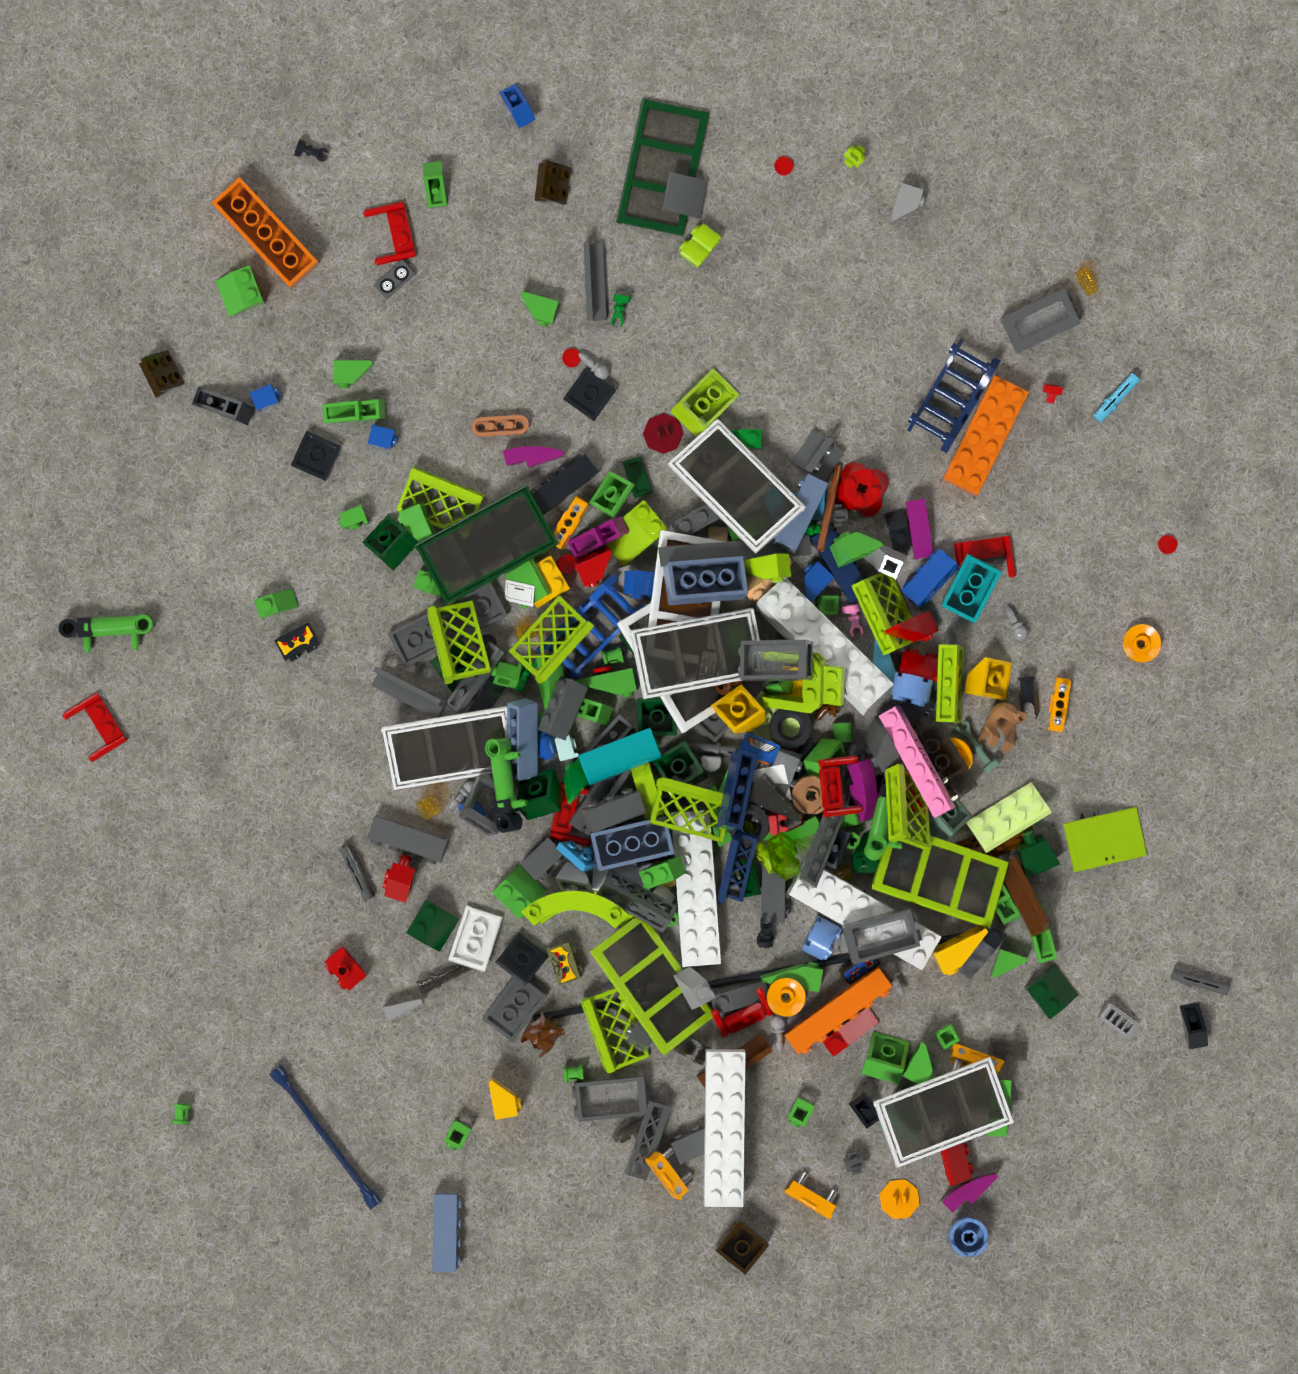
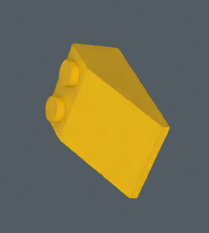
M978 925L959 935L961 936L960 938L955 937L937 945L932 955L940 971L944 975L948 974V976L958 972V968L962 967L988 933L987 929Z

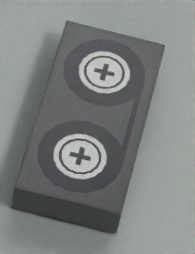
M401 260L374 286L387 300L415 276V273Z

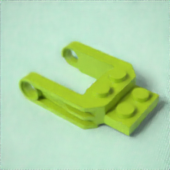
M762 652V659L799 665V652ZM813 652L812 680H803L802 697L785 694L765 695L763 693L761 694V705L804 713H812L823 704L842 706L844 705L845 667L828 665L821 653Z

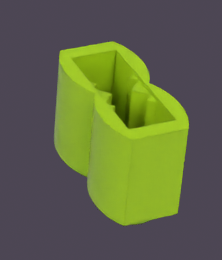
M704 223L701 226L697 225L691 232L693 237L690 241L685 240L679 248L681 250L680 256L697 269L721 240V236Z

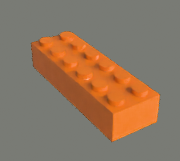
M240 177L212 202L221 215L291 290L319 265V262Z
M995 375L993 376L942 479L943 481L975 497L978 496L1029 393L1028 391Z
M875 967L783 1034L797 1054L802 1052L804 1055L812 1049L811 1045L816 1041L818 1043L823 1042L828 1038L827 1034L830 1031H838L844 1026V1021L847 1019L851 1021L860 1015L859 1010L862 1008L868 1009L874 1005V1000L877 997L883 998L891 992L890 988L892 985L880 968Z

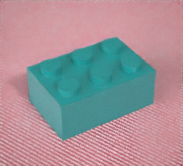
M967 553L941 602V606L976 623L1002 571Z

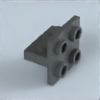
M812 431L792 462L808 474L825 481L844 454V451L834 445L833 441L828 437L824 438L817 432Z

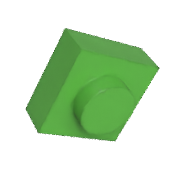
M818 595V610L824 615H838L839 596Z

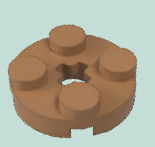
M816 775L802 777L795 783L792 790L793 803L802 813L818 814L824 810L822 808L820 777ZM809 790H810L811 792H812V791H815V792H816V793H815V797H816L815 799H813V798H809V799H808V798L806 797V796L808 795L807 792H808Z

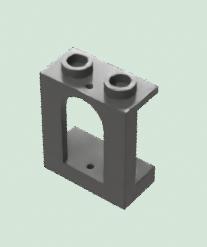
M486 774L476 778L458 817L487 836H491L499 832L496 827V819L500 814L494 815L493 806L487 818L473 809L484 788L493 791L496 801L493 776Z

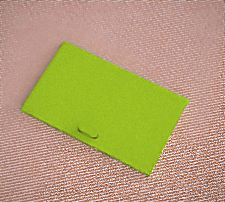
M1137 807L1063 823L1074 872L1147 856Z

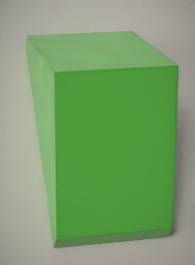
M998 949L990 975L992 978H995L1028 960L1023 956Z

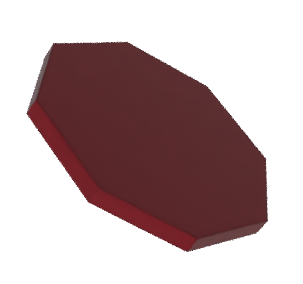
M664 413L649 418L643 431L648 448L661 454L677 449L684 434L679 420Z

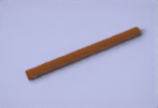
M835 465L817 545V551L823 552L825 549L842 469L839 465Z

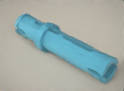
M1131 373L1116 391L1103 401L1104 404L1093 414V417L1102 423L1112 411L1117 409L1116 406L1140 382V379Z

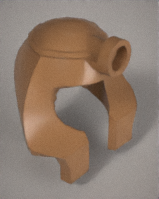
M999 703L989 710L982 731L977 738L978 743L984 742L989 736L987 744L995 747L1000 739L997 729H1000L1006 738L1001 751L1008 754L1016 745V726L1026 720V713L1023 711L1019 712L1010 703Z

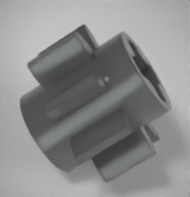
M834 504L830 523H832V527H843V523L848 521L847 508H842V504Z
M856 1150L848 1152V1157L843 1158L846 1171H852L853 1175L862 1173L861 1169L866 1167L862 1153L857 1155Z

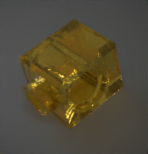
M434 795L415 803L424 821L442 812Z

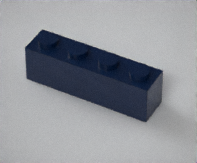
M830 526L825 549L823 552H817L830 573L834 576L848 602L852 604L858 600L852 585L866 579V577L862 578L859 571H861V568L856 561L838 568L829 547L834 544V539L838 538L840 534L836 528L832 530ZM820 533L810 539L816 550Z
M743 750L732 752L716 827L731 831H738L743 828L757 754Z

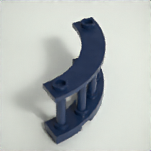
M962 338L958 344L953 343L948 352L951 356L918 412H913L907 421L910 423L907 431L911 432L916 424L940 438L941 442L944 443L940 450L945 453L949 451L1001 362L994 357L991 363H985L960 348L964 341ZM955 355L980 368L981 372L985 373L981 381H974L950 367ZM945 373L972 388L971 390L974 393L969 400H963L939 386ZM936 392L960 406V409L963 411L959 418H953L928 404L933 393ZM923 410L948 423L949 427L952 428L951 432L946 431L945 433L919 418Z

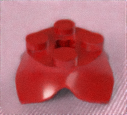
M860 463L847 464L841 473L842 481L837 488L835 504H842V508H847V510L854 509L862 516H875L881 509L882 496L888 489V477L882 471L869 469ZM859 484L867 487L865 494L857 492Z

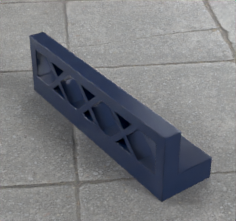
M740 830L736 831L733 835L717 902L724 904L727 898L743 902L758 836ZM742 839L753 841L752 846L746 848L742 843ZM742 854H745L748 862L744 864L738 858ZM741 870L744 878L738 879L735 871ZM737 885L741 891L740 895L730 892L731 887Z

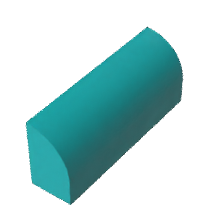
M650 728L578 755L589 785L662 758Z

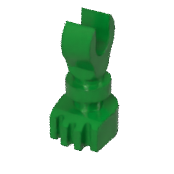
M614 294L613 302H616V306H614L615 314L611 318L612 326L615 318H619L621 320L620 327L623 326L624 319L622 314L625 311L624 303H630V296Z
M811 520L804 535L810 536L820 533L821 525H816L814 520Z
M531 661V666L535 669L537 663ZM524 666L515 690L523 692L527 677L531 675L530 671Z

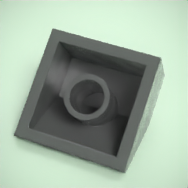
M878 715L875 716L865 738L868 745L865 749L875 768L880 767L884 773L886 769L901 764L903 761Z

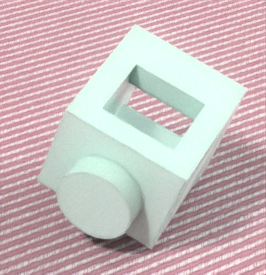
M569 734L566 741L558 738L555 739L560 761L578 757V753L574 754V750L577 749L575 739H571Z

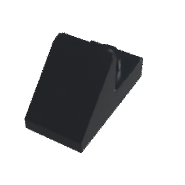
M903 509L884 514L893 550L912 547L908 530L909 526Z
M865 1093L849 1103L866 1129L879 1121L877 1111Z

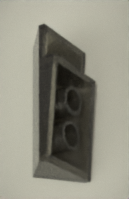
M935 721L916 733L953 802L978 786L969 772L968 766L940 722Z

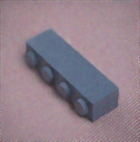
M810 474L807 475L806 479L801 478L797 486L800 491L795 496L806 508L774 537L776 539L773 544L774 546L794 555L828 483Z
M527 698L507 702V739L512 744V752L521 753L520 758L510 760L512 777L519 781L537 776L538 707L537 702Z
M434 1193L433 1272H456L457 1267L461 1265V1256H457V1248H461V1236H457V1229H461V1217H457L458 1209H461V1198H458V1193Z

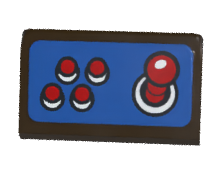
M878 958L855 965L850 961L841 967L839 972L847 983L851 985L881 964Z

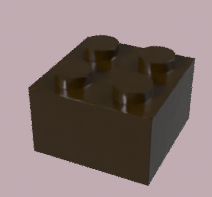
M738 1218L715 1247V1251L746 1275L767 1249L769 1242Z

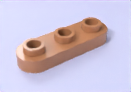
M523 415L480 417L473 421L471 428L478 437L521 435L527 432L529 422ZM522 422L523 427L520 429L517 428L516 423ZM498 423L504 424L502 430L497 429ZM483 424L485 429L479 431L478 425Z

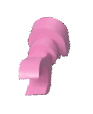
M859 603L842 606L843 613L850 615L848 620L851 621V636L854 637V628H859L862 636L863 628L859 625L858 619L860 617L857 615V612L860 611Z

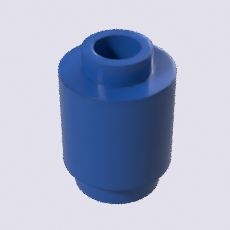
M544 732L537 734L539 758H544V761L555 758V753H558L553 737Z

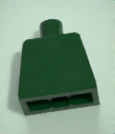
M1031 829L1022 833L1024 841L1017 844L1020 865L1027 879L1060 865V862L1042 834L1035 836Z

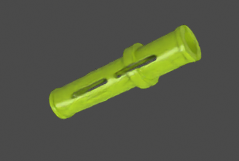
M751 820L743 823L742 829L744 832L753 833L756 831ZM763 840L757 843L756 853L758 860L762 861L768 874L776 872L779 866L771 855L772 851L767 848Z

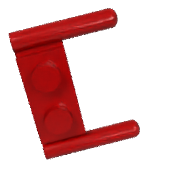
M403 201L363 211L364 217L387 213L396 254L375 258V265L378 266L416 257Z
M1011 536L954 543L956 563L959 567L967 553L978 559L1006 556L1008 576L1010 578L1016 576Z
M97 692L62 714L63 718L67 720L85 709L107 744L89 755L88 758L91 762L96 761L127 741Z
M856 755L821 759L818 761L824 817L862 813L863 807L860 805L842 808L841 777L838 765L857 763L858 757Z
M561 782L560 789L563 796L561 811L553 814L549 838L564 842L572 841L578 845L589 846V839L569 835L572 826L568 821L575 812L578 797L571 805L567 803L564 782ZM586 787L580 794L586 795L590 788Z
M758 988L756 991L761 1004L758 1002L749 1005L747 1008L725 1017L724 1021L719 1011L712 1009L711 1015L722 1037L728 1036L730 1032L733 1034L765 1019L766 1015L772 1016L774 1014L768 1005L767 995L763 988Z

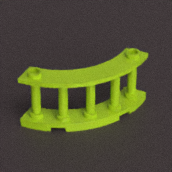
M584 891L553 893L536 900L521 911L533 926L539 922L544 924L553 916L568 910L584 911L597 915L615 929L619 925L622 927L634 917L609 899L597 895V891H594V893Z

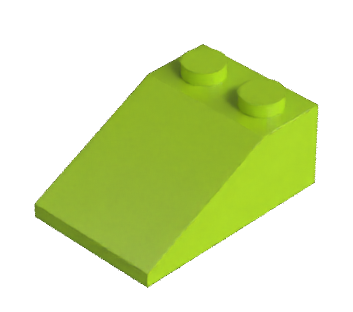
M712 368L670 412L690 432L698 437L740 394Z
M644 500L622 518L629 533L606 545L623 567L658 540L660 531H668V528Z

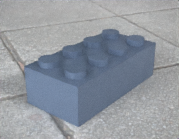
M743 556L667 562L663 568L668 605L741 600L748 594Z
M666 816L656 818V820L663 822L666 820ZM650 820L590 833L599 871L674 854L669 828L650 824Z

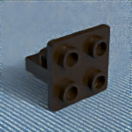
M549 160L539 163L534 201L555 202L566 205L571 168Z
M168 350L145 356L141 359L142 362L139 365L156 398L173 388L184 385L181 374Z

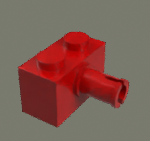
M401 855L398 864L393 862L391 869L387 868L382 887L385 889V897L404 903L407 902L415 869L409 868L412 861L410 856Z
M344 946L324 961L327 964L325 969L331 975L335 974L338 977L337 983L343 990L347 988L350 991L368 976Z

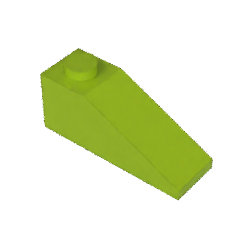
M772 554L744 560L745 572L764 580H772V583L784 582V578L791 577L789 554Z
M646 763L631 769L646 811L644 814L645 820L651 819L657 789L650 765ZM663 809L657 812L656 817L664 815Z

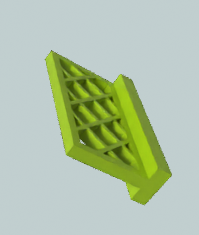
M413 467L396 510L401 511L404 500L412 498L414 504H417L414 496L424 492L428 501L424 506L430 505L433 515L429 517L432 525L444 529L468 516L462 507L463 504L468 502L476 505L474 512L478 511L485 495ZM412 480L419 482L423 490L413 494L410 488ZM432 488L437 489L440 498L433 501L430 500L427 494V490ZM450 495L454 496L458 505L448 508L444 498ZM442 499L446 510L436 514L432 503ZM460 507L464 517L454 521L449 510ZM447 512L451 522L445 525L441 524L437 516ZM473 523L468 525L465 533L459 531L462 537L468 538Z
M879 573L852 585L883 656L913 643V641H905L900 638L898 643L896 637L885 633V630L897 625V623L900 624L912 618L893 577ZM884 575L888 580V586L882 583ZM871 582L876 585V590H875V591H874V589H873V587H872ZM881 588L887 591L886 597L880 595ZM891 594L895 596L896 603L890 600ZM879 600H881V601L884 602V607H883V608H882V606H881ZM889 605L895 608L894 615L888 612ZM899 611L903 613L904 621L898 618ZM887 617L890 618V619H892V625H891V626H890V623H889Z
M557 596L512 646L509 652L541 684L557 669L594 625L582 618L561 596ZM558 602L564 607V614L555 615L554 606ZM555 617H565V628H556ZM568 617H575L580 624L576 628H569ZM544 618H551L552 628H542V620ZM532 631H539L540 642H530V633ZM543 631H552L553 642H543ZM556 631H565L566 639L556 642ZM519 645H527V656H521L515 651ZM530 645H540V655L531 656ZM543 645H553V654L544 655ZM531 658H541V667L537 671L531 666Z
M473 601L440 608L435 606L428 607L427 616L445 684L453 683V680L490 673L491 669ZM462 608H470L471 614L468 618L458 614ZM449 612L453 617L447 622L441 618L440 613ZM456 617L465 622L461 629L452 625ZM467 624L475 627V632L472 636L463 631ZM448 628L458 632L453 640L445 634ZM460 634L469 639L465 647L456 642ZM472 641L480 645L477 653L468 649ZM453 645L462 649L458 657L450 653ZM465 652L474 656L470 664L461 660ZM476 659L484 662L485 668L477 669L472 665ZM458 662L467 667L463 673L456 674L455 666Z
M939 644L936 722L961 723L964 647L960 645Z
M901 764L886 769L889 841L894 843L902 841L924 850L931 849L928 806L909 771L904 770V765ZM909 787H911L912 790L914 791V793H915V796H914V797H913V795L911 794L910 790L908 789ZM917 798L921 802V808L916 801ZM911 804H912V806L914 807V809H915V811H916L915 814L913 813V811H912L911 808H910V805H911ZM918 815H919V817H920L921 820H922V825L920 824V822H919L918 819H917V816H918ZM911 822H913V824H914L915 827L917 828V831H916V832H915V830L913 829V827L911 826V824H910ZM919 833L921 834V836H922V838H923V842H922V841L920 840V838L918 837V834H919Z
M664 777L657 779L656 786L658 788L650 824L723 842L726 829L719 828V837L713 836L709 830L710 827L718 822L713 809L718 806L721 807L723 793ZM662 791L668 792L672 798L665 805L661 799ZM681 797H686L690 803L684 809L681 808L677 801ZM700 801L704 802L708 808L702 814L699 813L695 806ZM674 802L679 812L671 816L666 807ZM692 807L697 817L689 821L684 811ZM662 809L668 817L663 822L656 820L657 812ZM710 812L715 821L707 826L702 816ZM679 814L682 815L686 822L681 827L677 826L673 820ZM697 819L700 820L704 827L700 831H695L691 825Z
M616 988L580 1000L604 1071L608 1074L650 1057L648 1051L644 1050V1054L640 1056L631 1055L630 1053L634 1047L633 1044H631L628 1052L618 1049L622 1039H628L624 1035L628 1026L631 1025V1020L635 1025L637 1019L632 1011L627 1022L618 1018L622 1007L619 1006V1003L612 1001L614 993L618 992ZM599 998L607 1000L603 1011L596 1008L594 1000ZM610 1002L619 1006L615 1017L606 1013ZM604 1015L613 1018L609 1029L602 1026L601 1021ZM616 1020L626 1024L622 1034L612 1031ZM610 1033L620 1036L615 1047L608 1043ZM617 1051L626 1054L624 1061L616 1064L614 1060Z

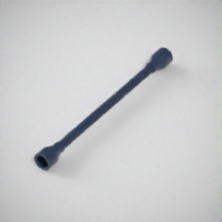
M280 1065L269 1074L271 1078L282 1086L284 1090L286 1089L296 1105L307 1116L306 1118L310 1120L309 1122L313 1124L312 1126H314L315 1130L326 1142L328 1148H330L331 1152H333L334 1156H336L337 1160H339L340 1164H342L343 1168H345L346 1172L360 1189L359 1191L362 1193L368 1208L371 1210L383 1200L380 1196L370 1189L368 1185L364 1184L339 1148L336 1147V1144L333 1143L334 1141L330 1139L331 1137L327 1135L328 1133L324 1131L325 1129L321 1127L322 1125L318 1123L319 1121L315 1119L316 1117H314L313 1113H311L310 1109H308L307 1105H305L304 1101H302L301 1097L292 1087V1083L289 1081L288 1074L283 1066Z

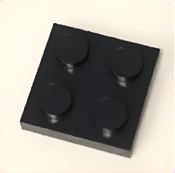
M585 368L563 400L592 421H595L616 390Z
M306 431L291 466L327 481L341 446Z
M518 933L495 963L526 986L549 956L521 933Z

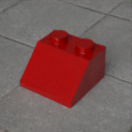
M604 546L572 561L584 587L588 586L591 588L599 584V580L603 578L612 554L608 546Z
M907 648V652L902 651L898 668L900 675L905 673L922 677L927 681L928 679L933 680L934 683L937 682V655L926 653V656L918 654L919 651Z
M960 1143L940 1151L947 1181L950 1186L972 1179L971 1174L974 1171L972 1163L967 1161L966 1155L969 1154L967 1143Z

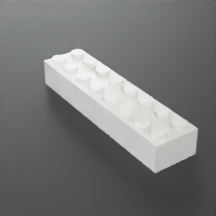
M784 578V582L777 583L758 600L755 609L786 640L806 639L813 641V652L821 653L826 660V664L845 667L844 697L863 716L891 690L894 684L787 578Z
M694 811L684 812L689 821L697 817ZM710 812L702 816L707 826L710 825ZM681 814L673 818L675 824L679 827L686 824ZM699 819L691 823L695 831H700L704 828ZM672 829L674 857L680 855L687 872L676 879L682 967L721 964L712 840Z
M804 863L787 891L790 896L841 925L896 910L825 869L822 872L817 888H811L799 880ZM903 919L855 931V933L876 945L905 938L908 935ZM915 922L916 930L920 929L922 941H919L920 947L898 952L894 955L923 970L941 936L919 922Z
M706 1049L705 1207H743L744 1049Z

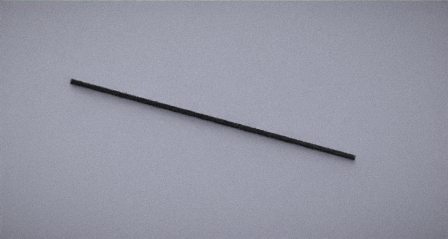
M965 932L941 936L937 945L955 937L960 938L961 936L959 935ZM846 954L827 958V960L811 962L819 963L820 967L850 962L851 959L850 955ZM795 965L707 982L710 988L761 979V975ZM675 988L639 994L642 998L639 1002L663 998ZM619 998L612 1000V1001H614V1002H616V1003H620V1002H621V1000H620ZM607 1001L595 1003L596 1008L599 1010L604 1009ZM610 1002L608 1008L617 1007L618 1005ZM582 1006L546 1012L544 1015L545 1019L549 1016L550 1019L581 1014L584 1011ZM541 1014L533 1015L534 1021L541 1017Z

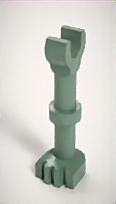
M964 721L967 727L966 730L962 731L957 726L956 731L964 735L970 743L974 754L977 753L984 763L983 770L987 774L998 767L1000 762L997 758L992 761L982 749L983 745L979 744L971 733L969 722Z

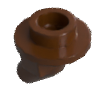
M742 681L716 685L715 688L719 694L726 695L732 691V686Z
M827 704L815 714V718L820 721L827 713L836 717V713H840L839 706Z

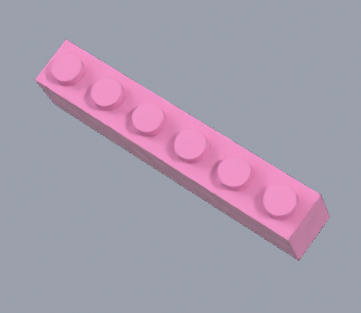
M896 706L879 715L933 817H939L955 808L951 797L902 707Z

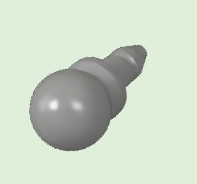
M583 353L578 354L580 359L589 368H592L590 372L594 373L601 380L608 378L609 370L606 366L600 365V362L595 364L591 358Z
M1007 606V616L1011 624H1013L1010 627L1013 630V636L1016 640L1022 641L1027 638L1028 630L1025 626H1022V621L1018 622L1014 611Z
M473 781L464 783L463 789L459 790L460 794L452 800L449 809L457 807L459 803L467 799L474 784Z
M891 962L883 964L881 968L882 973L887 977L888 981L892 982L896 991L900 995H904L903 986L897 978L899 973L896 972V966Z
M774 1015L770 1023L773 1027L772 1033H776V1047L781 1052L783 1048L782 1032H785L786 1020L783 1016Z

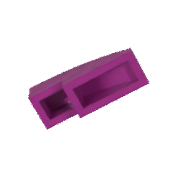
M540 446L517 447L502 451L508 467L526 461L528 468L565 456L561 450Z
M925 498L906 501L905 506L914 560L927 558L933 553Z
M618 516L570 540L568 544L575 559H578L629 532L622 517Z
M871 758L847 766L853 784L848 787L855 806L860 805L863 807L862 813H858L861 822L872 819L876 807L877 784Z
M993 1172L972 1178L950 1191L941 1199V1202L953 1213L966 1199L973 1204L999 1176Z

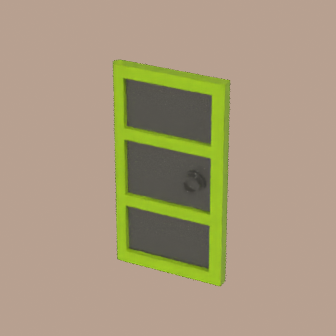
M919 833V834H918V837H919L920 840L923 842V838H922L921 834ZM930 836L931 849L924 850L902 841H898L903 844L901 849L887 846L879 860L872 884L873 890L986 928L991 927L1009 862Z
M632 918L590 951L663 1055H666L713 1018L711 1015L712 1010L707 1003L698 1008L691 1009L673 977L683 970L656 930L640 919Z

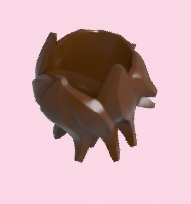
M543 1011L538 1020L526 1027L520 1041L524 1043L529 1039L533 1049L543 1050L539 1055L540 1058L550 1052L558 1037L565 1034V1029H559L560 1025L556 1026L558 1018L549 1023L550 1016L545 1019Z

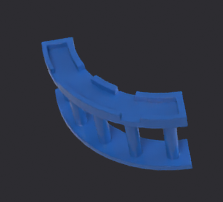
M614 574L603 582L575 611L588 622L590 620L586 617L587 614L585 612L591 606L597 607L617 630L607 638L594 625L590 632L602 644L593 653L581 642L575 647L586 660L577 667L568 657L565 658L562 663L572 672L567 677L568 679L573 677L577 679L584 673L582 668L621 631L617 625L620 620L607 608L600 598L604 593L610 594L629 615L645 606L642 604L635 610L615 590L616 587L613 584L618 578ZM568 617L569 628L578 621L575 617ZM565 622L558 628H565ZM556 631V640L560 636L565 638V631ZM552 634L543 642H553ZM540 645L536 648V650H537L539 653H540ZM543 645L544 652L548 650L553 653V645Z

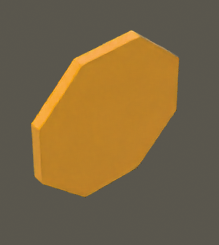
M906 1179L889 1181L880 1192L881 1209L893 1219L909 1218L920 1205L918 1189Z

